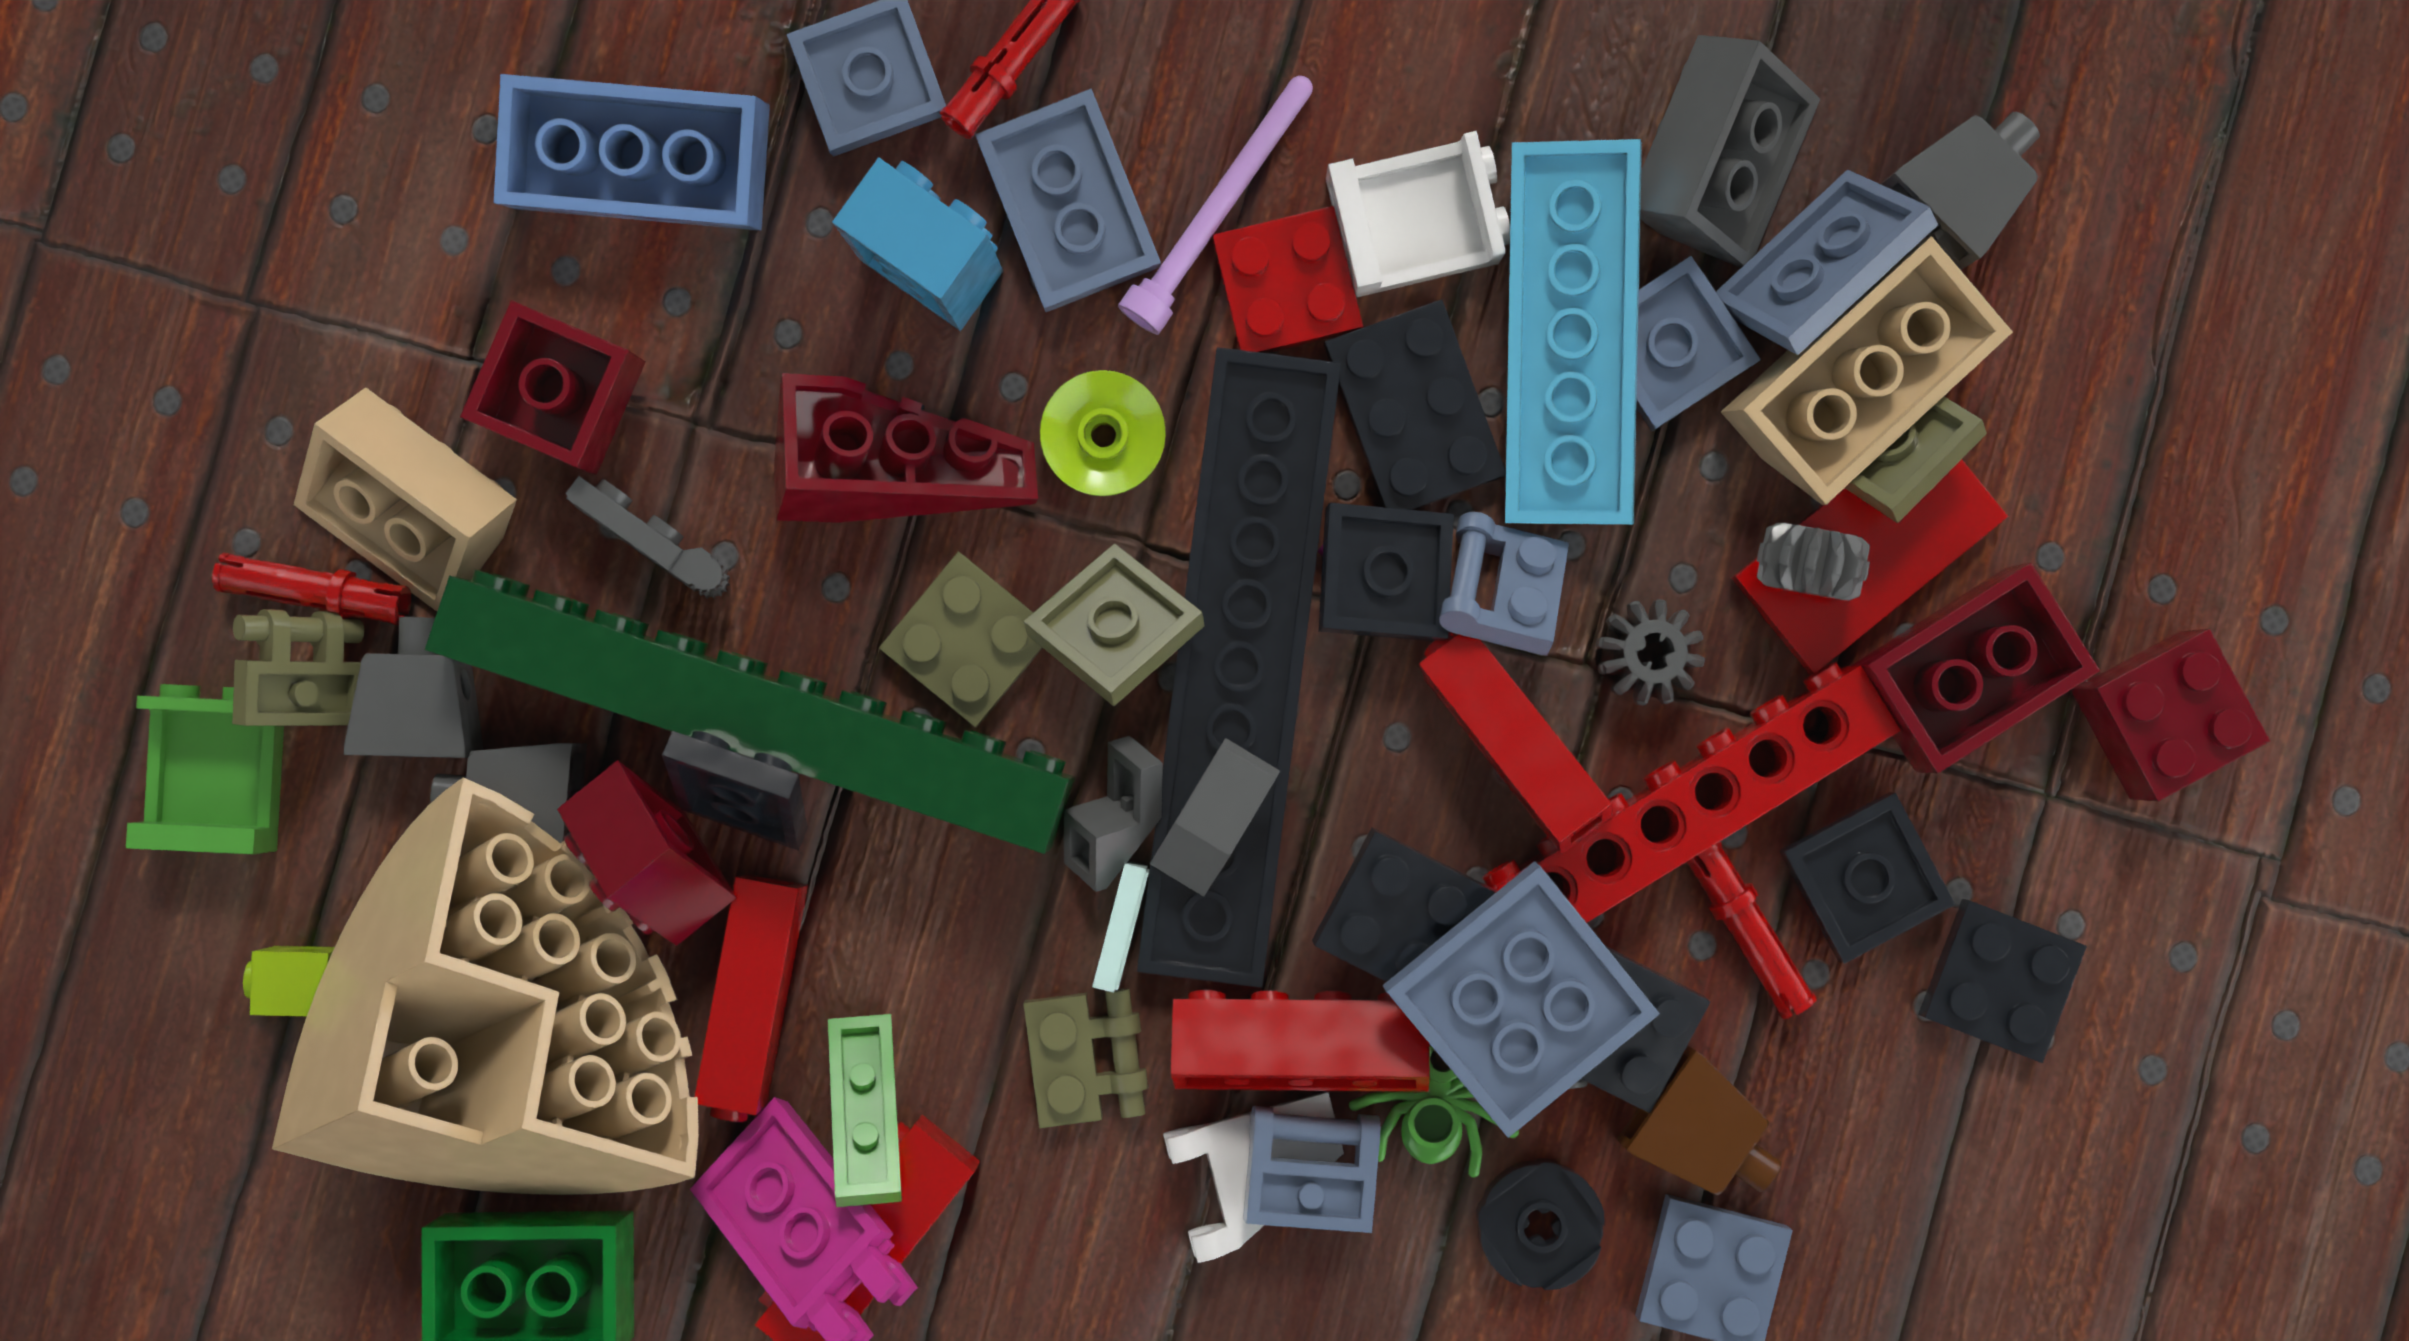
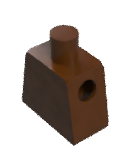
M1688 1045L1651 1113L1638 1107L1616 1139L1634 1156L1716 1195L1721 1194L1734 1175L1758 1192H1762L1772 1183L1781 1167L1780 1160L1757 1145V1142L1767 1130L1769 1121L1705 1056Z

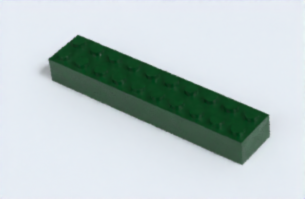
M475 569L471 580L449 576L424 649L426 651L689 737L692 736L694 731L706 732L726 741L730 745V751L754 758L756 753L769 754L789 763L794 772L1043 854L1053 848L1064 809L1066 808L1076 778L1075 776L1063 773L1066 764L1064 760L1033 750H1026L1023 759L1003 753L1006 741L972 730H964L962 739L944 734L947 722L915 711L903 710L901 718H895L884 714L887 705L885 701L845 690L841 691L838 699L824 694L827 682L780 670L777 679L765 675L768 663L735 652L730 653L719 650L716 659L705 655L708 643L678 633L658 630L656 638L646 636L649 627L648 623L598 609L595 617L592 618L586 616L590 604L556 593L551 594L536 589L533 598L527 596L530 588L529 584L502 575L490 574Z

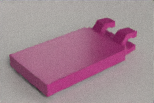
M774 1097L690 1188L691 1192L794 1327L806 1329L810 1326L813 1331L818 1330L826 1341H869L874 1334L859 1313L843 1302L862 1282L878 1302L885 1303L889 1299L894 1305L901 1306L918 1288L903 1266L888 1255L895 1246L890 1240L893 1233L871 1205L836 1207L834 1159L788 1101Z

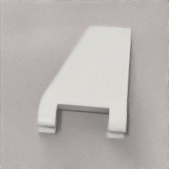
M1327 1091L1270 1106L1273 1107L1274 1114L1335 1118ZM1251 1112L1163 1133L1168 1156L1173 1164L1191 1160L1207 1154L1224 1223L1205 1225L1188 1231L1192 1251L1198 1263L1216 1259L1239 1249L1264 1226L1246 1224L1243 1220L1250 1146L1249 1127ZM1273 1139L1271 1157L1335 1162L1344 1152L1342 1144Z

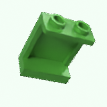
M160 684L159 696H137L136 708L149 709L150 711L145 808L143 822L127 823L126 848L234 854H260L277 851L284 726H244L232 724L234 687H223L222 699L200 698L201 686Z

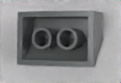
M1698 35L1689 58L1682 69L1679 82L1666 113L1658 126L1657 134L1641 170L1640 219L1658 234L1742 268L1757 252L1820 98L1759 40Z

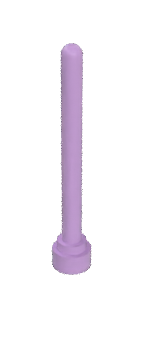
M1296 76L1291 79L1151 280L1144 278L1139 286L1133 284L1118 304V308L1133 322L1145 330L1159 335L1173 315L1170 307L1175 299L1171 294L1312 94L1313 86L1307 77Z

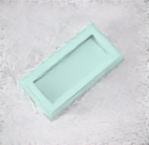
M1132 861L1124 864L1092 986L1094 988L1113 993L1119 988L1150 869H1147V865Z

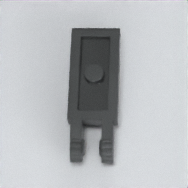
M578 476L566 492V499L578 510L694 592L699 591L700 596L705 595L707 599L709 597L715 599L716 596L722 597V593L727 592L726 588L730 586L728 583L730 577L727 575V569H723L724 566L722 563H718L719 560L717 558H712L713 556L701 547L688 550L678 547L684 538L683 535L655 515H652L647 523L637 518L627 510L633 500L606 480L601 479L596 487Z

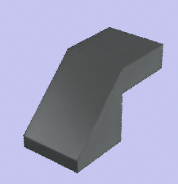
M1130 736L1108 742L1107 796L1064 809V863L1095 892L1107 889L1124 867V864L1128 862L1162 817L1163 763Z
M1225 738L1150 864L1200 895L1205 896L1269 792L1280 770Z

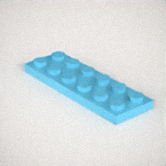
M1640 139L1512 142L1505 523L1634 525L1642 142Z

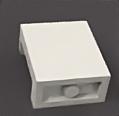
M1476 131L1464 133L1461 140L1455 143L1355 166L1353 159L1328 164L1325 179L1331 204L1335 208L1356 298L1499 264L1505 254L1504 245L1510 244V222L1504 206L1495 208L1490 184L1497 183L1494 156L1490 146L1480 147Z

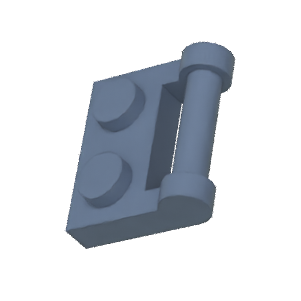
M1468 512L1461 515L1458 519L1456 540L1460 544L1453 585L1450 597L1446 598L1442 603L1440 624L1447 631L1548 656L1554 642L1569 543L1496 525L1491 517L1481 512ZM1484 553L1500 557L1491 611L1480 608L1475 601Z
M1253 1106L1250 1116V1146L1243 1213L1245 1223L1372 1233L1381 1130L1379 1116L1358 1114L1357 1120L1285 1115L1274 1114L1273 1107ZM1273 1139L1355 1145L1354 1164L1272 1158Z

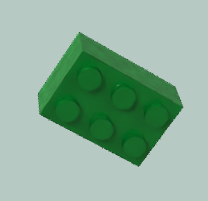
M633 1211L444 1213L422 1227V1341H631L634 1337Z

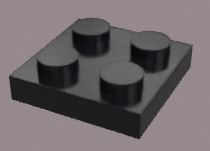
M1329 503L1325 507L1318 632L1423 641H1444L1448 639V631L1440 624L1442 603L1446 598L1450 597L1454 514Z
M1888 792L1779 850L1837 961L1844 964L1956 905L1896 793Z
M1962 899L1918 1015L2043 1063L2087 946L1981 904Z

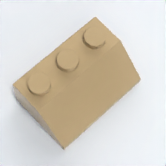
M364 388L314 424L293 505L400 585L408 586L411 593L435 611H438L449 576L471 580L474 570L481 569L502 541L517 499L506 492L496 481L489 479L455 454L446 444L439 442L405 417L396 407L386 403L368 388Z

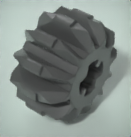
M1776 523L1766 528L1764 542L1760 543L1757 562H1759L1757 578L1765 586L1849 601L1860 596L1863 581H1867L1870 562L1867 559L1870 545L1862 537H1857L1856 535L1801 525Z
M1654 600L1650 606L1648 616L1639 601L1628 603L1627 615L1629 622L1616 614L1610 615L1606 620L1608 627L1618 635V638L1601 637L1596 641V647L1600 650L1614 651V660L1603 661L1598 664L1599 673L1606 674L1619 670L1621 675L1613 682L1611 691L1616 695H1622L1635 683L1633 699L1636 705H1646L1651 698L1652 689L1661 704L1673 702L1674 692L1671 682L1683 690H1690L1695 684L1692 677L1683 670V667L1698 668L1704 666L1705 658L1699 654H1688L1687 645L1696 644L1703 640L1702 632L1692 631L1686 634L1680 632V629L1687 623L1690 616L1685 610L1677 611L1666 622L1668 608L1665 600ZM1646 635L1650 636L1649 644L1659 642L1663 650V654L1654 658L1656 668L1653 670L1650 669L1652 662L1641 663L1637 656V651L1646 647L1644 638Z

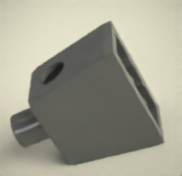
M2012 112L1995 130L1983 118L1974 115L1885 179L1881 185L1931 208L1938 226L1927 237L1932 236L1951 260L1962 270L1980 259L1988 251L2038 179L2036 171L2021 156L2039 139L2040 133L2035 124L2019 112Z
M399 617L398 654H365L362 658L344 743V755L468 758L470 751L483 750L472 665L424 650L435 618Z
M557 743L470 751L467 775L437 773L432 782L430 801L432 803L446 789L464 777L502 794L532 812L534 816L531 821L561 843L570 832L557 808L584 787L587 743Z

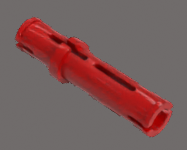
M1030 0L986 57L978 56L970 65L971 76L947 106L943 107L939 112L942 115V120L960 136L972 139L975 131L1001 99H1010L1017 90L1016 79L1047 43L1050 36L1076 3L1081 0Z
M225 552L219 555L220 563H215L213 568L212 583L213 588L217 592L247 595L264 600L316 608L338 613L342 619L349 618L350 616L365 617L394 625H399V617H405L398 614V612L408 615L410 611L411 590L408 586L356 578L357 574L353 571L339 569L335 573L319 572L297 566L249 559Z
M1718 842L1687 861L1686 864L1690 866L1712 902V906L1708 908L1715 920H1723L1772 999L1782 1019H1789L1793 1016L1792 1009L1798 1015L1810 1008L1817 1001V997L1809 989L1755 901L1759 894L1752 883H1744L1723 849L1722 842Z

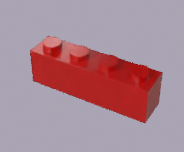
M1199 990L1190 992L1188 999H1173L1171 1077L1175 1089L1428 1092L1430 1079L1429 1042L1387 992L1379 994L1377 1000H1352L1351 994L1340 991L1319 992L1314 995V1000H1289V995L1284 992L1258 991L1252 993L1251 1000L1226 999V995L1222 992Z
M924 1115L919 1117L911 1129L902 1121L898 1124L902 1202L870 1204L892 1231L893 1235L890 1240L895 1246L888 1255L900 1264L903 1263L966 1184L980 1163V1160ZM861 1282L843 1302L861 1315L874 1299V1296ZM766 1290L758 1299L767 1309L755 1326L773 1341H826L818 1330L813 1331L810 1326L806 1329L792 1326Z

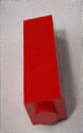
M1448 632V639L1444 641L1435 640L1424 652L1426 659L1419 663L1424 680L1561 855L1613 817L1612 803L1481 640Z
M753 874L735 877L733 892L737 898L730 903L694 1096L698 1097V1105L711 1107L709 1115L714 1118L744 1122L747 1121L748 1114L757 1115L768 1104L808 884Z

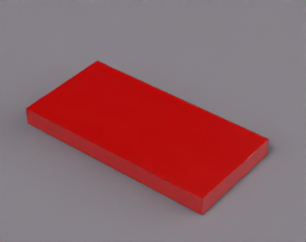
M1961 459L1898 523L1844 488L1828 504L1820 505L1797 524L1856 535L1857 537H1862L1870 545L1867 559L1870 562L1867 581H1863L1859 597L1848 601L1765 586L1757 578L1759 568L1757 557L1731 577V579L1809 674H1815L2009 516Z

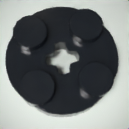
M1539 1158L1534 1161L1520 1162L1505 1169L1489 1184L1483 1198L1478 1203L1476 1219L1478 1221V1238L1481 1247L1494 1269L1509 1282L1520 1286L1523 1284L1531 1288L1542 1287L1543 1290L1561 1289L1575 1283L1586 1275L1598 1259L1602 1248L1600 1242L1603 1237V1225L1605 1226L1602 1204L1595 1191L1580 1174L1571 1168L1558 1164L1554 1160ZM1538 1210L1544 1214L1551 1210L1556 1214L1557 1218L1550 1224L1554 1232L1551 1238L1544 1240L1539 1234H1534L1529 1238L1525 1235L1524 1229L1530 1224L1527 1216L1532 1211Z

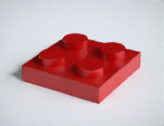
M1334 206L1213 235L1212 240L1239 350L1270 353L1345 335L1363 328Z

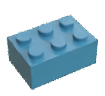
M878 157L832 223L859 260L961 331L1003 273L995 253L998 247L990 241L993 235L984 228L987 222L977 212L957 199H954L949 207L940 201V197L931 190L933 183L906 162L901 161L895 169Z

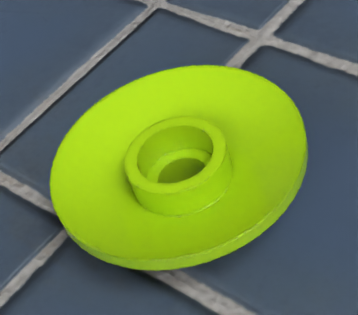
M1091 371L1070 379L1050 398L1041 420V447L1050 468L1069 487L1088 495L1112 496L1125 493L1137 487L1154 471L1161 459L1165 446L1166 428L1164 417L1155 397L1136 379L1115 371ZM1101 425H1108L1116 432L1115 441L1108 447H1099L1092 441L1093 431Z

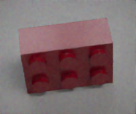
M2031 562L2004 568L1850 665H1861L1900 727L1901 731L1893 735L1915 772L1935 774L1945 770L2100 672L2095 661Z

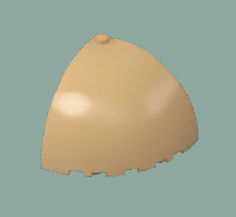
M463 777L430 803L407 828L375 872L348 919L327 963L302 1029L289 1074L272 1149L355 1171L398 1180L502 1193L553 1195L615 1193L650 1189L695 1178L699 1137L698 1097L689 1096L685 1058L692 1056L688 1037L681 1038L669 1004L677 999L667 972L657 954L649 957L641 939L631 926L633 922L626 911L619 907L613 912L606 908L595 896L589 886V881L595 876L573 855L565 841L559 843L531 821L534 816L532 812L502 794Z

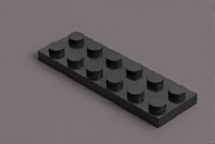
M1371 827L1312 938V942L1316 947L1387 982L1494 895L1497 890ZM1606 946L1660 1014L1581 1079L1651 1113L1711 1001L1704 995Z

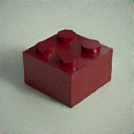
M511 300L460 418L597 475L646 361L623 347Z
M2210 628L2180 631L2071 689L2131 800L2159 802L2271 742Z
M618 760L557 808L570 832L564 837L567 847L582 864L590 867L595 876L589 881V886L595 896L606 908L613 912L619 907L625 910L632 922L646 935L656 931L677 946L737 898L686 813Z

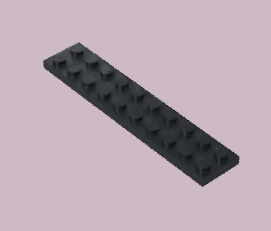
M1216 348L1185 599L1202 611L1205 626L1178 649L1163 763L1162 817L1155 826L1151 860L1225 738L1280 770V773L1205 896L1200 895L1150 865L1137 972L1261 988L1263 985L1341 363Z

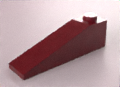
M782 373L774 458L777 521L842 523L1036 504L1038 490L1034 442L965 418L956 422L921 410L922 403L902 397L901 402L864 390L866 387L865 383L848 377Z

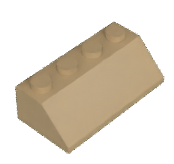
M1932 236L1926 237L1799 355L1787 350L1725 407L1721 413L1761 459L1820 504L1826 505L2013 332Z

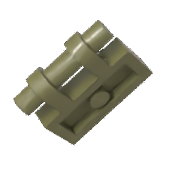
M263 609L257 615L236 616L233 622L234 637L238 641H256L260 646L259 660H235L232 724L244 726H331L349 724L361 663L343 662L344 643L358 644L362 641L364 625L360 619H342L338 613L329 611H317L311 617L289 616L284 610ZM291 642H310L313 646V661H290Z
M1129 988L1118 989L1114 993L1105 992L1108 1015L1090 1017L1087 992L1025 1000L1023 1003L1039 1128L1102 1120L1100 1095L1118 1094L1122 1118L1146 1114L1143 1090L1149 1088L1147 1071L1139 1066L1136 1034L1141 1032L1140 1016L1138 1012L1132 1011ZM1111 1037L1115 1071L1097 1073L1094 1038Z

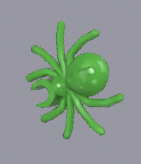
M1429 1045V1059H1430L1431 1054H1432V1052H1433V1047H1432L1431 1045ZM1431 1062L1428 1092L1379 1091L1365 1094L1349 1102V1108L1352 1111H1357L1371 1104L1393 1100H1407L1394 1105L1380 1128L1378 1162L1385 1159L1388 1137L1400 1116L1404 1113L1406 1114L1403 1118L1401 1134L1405 1148L1411 1156L1426 1164H1436L1445 1161L1454 1154L1461 1141L1463 1123L1466 1126L1471 1149L1468 1174L1472 1178L1478 1177L1480 1173L1482 1145L1477 1123L1466 1111L1473 1112L1493 1124H1497L1478 1102L1466 1099L1473 1098L1474 1096L1459 1078H1456L1457 1076L1451 1069L1445 1071L1437 1070L1432 1066ZM1519 1130L1516 1131L1510 1137L1516 1138L1519 1134Z

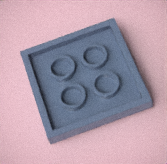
M1535 861L1383 985L1390 997L1508 1138L1660 1014L1546 872Z

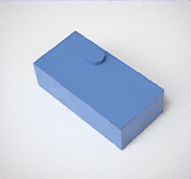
M501 74L494 204L519 210L762 231L770 105L756 96Z

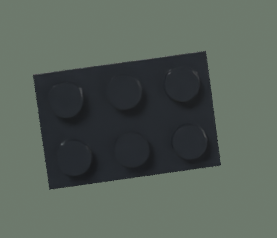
M1442 299L1325 341L1324 348L1329 361L1341 363L1338 386L1384 508L1415 510L1506 476L1503 462Z
M672 731L662 756L681 810L799 851L808 827L799 775L791 772L793 768L789 763L765 753H756L752 759L729 751L730 745L726 741L706 732L694 731L692 736L689 737Z

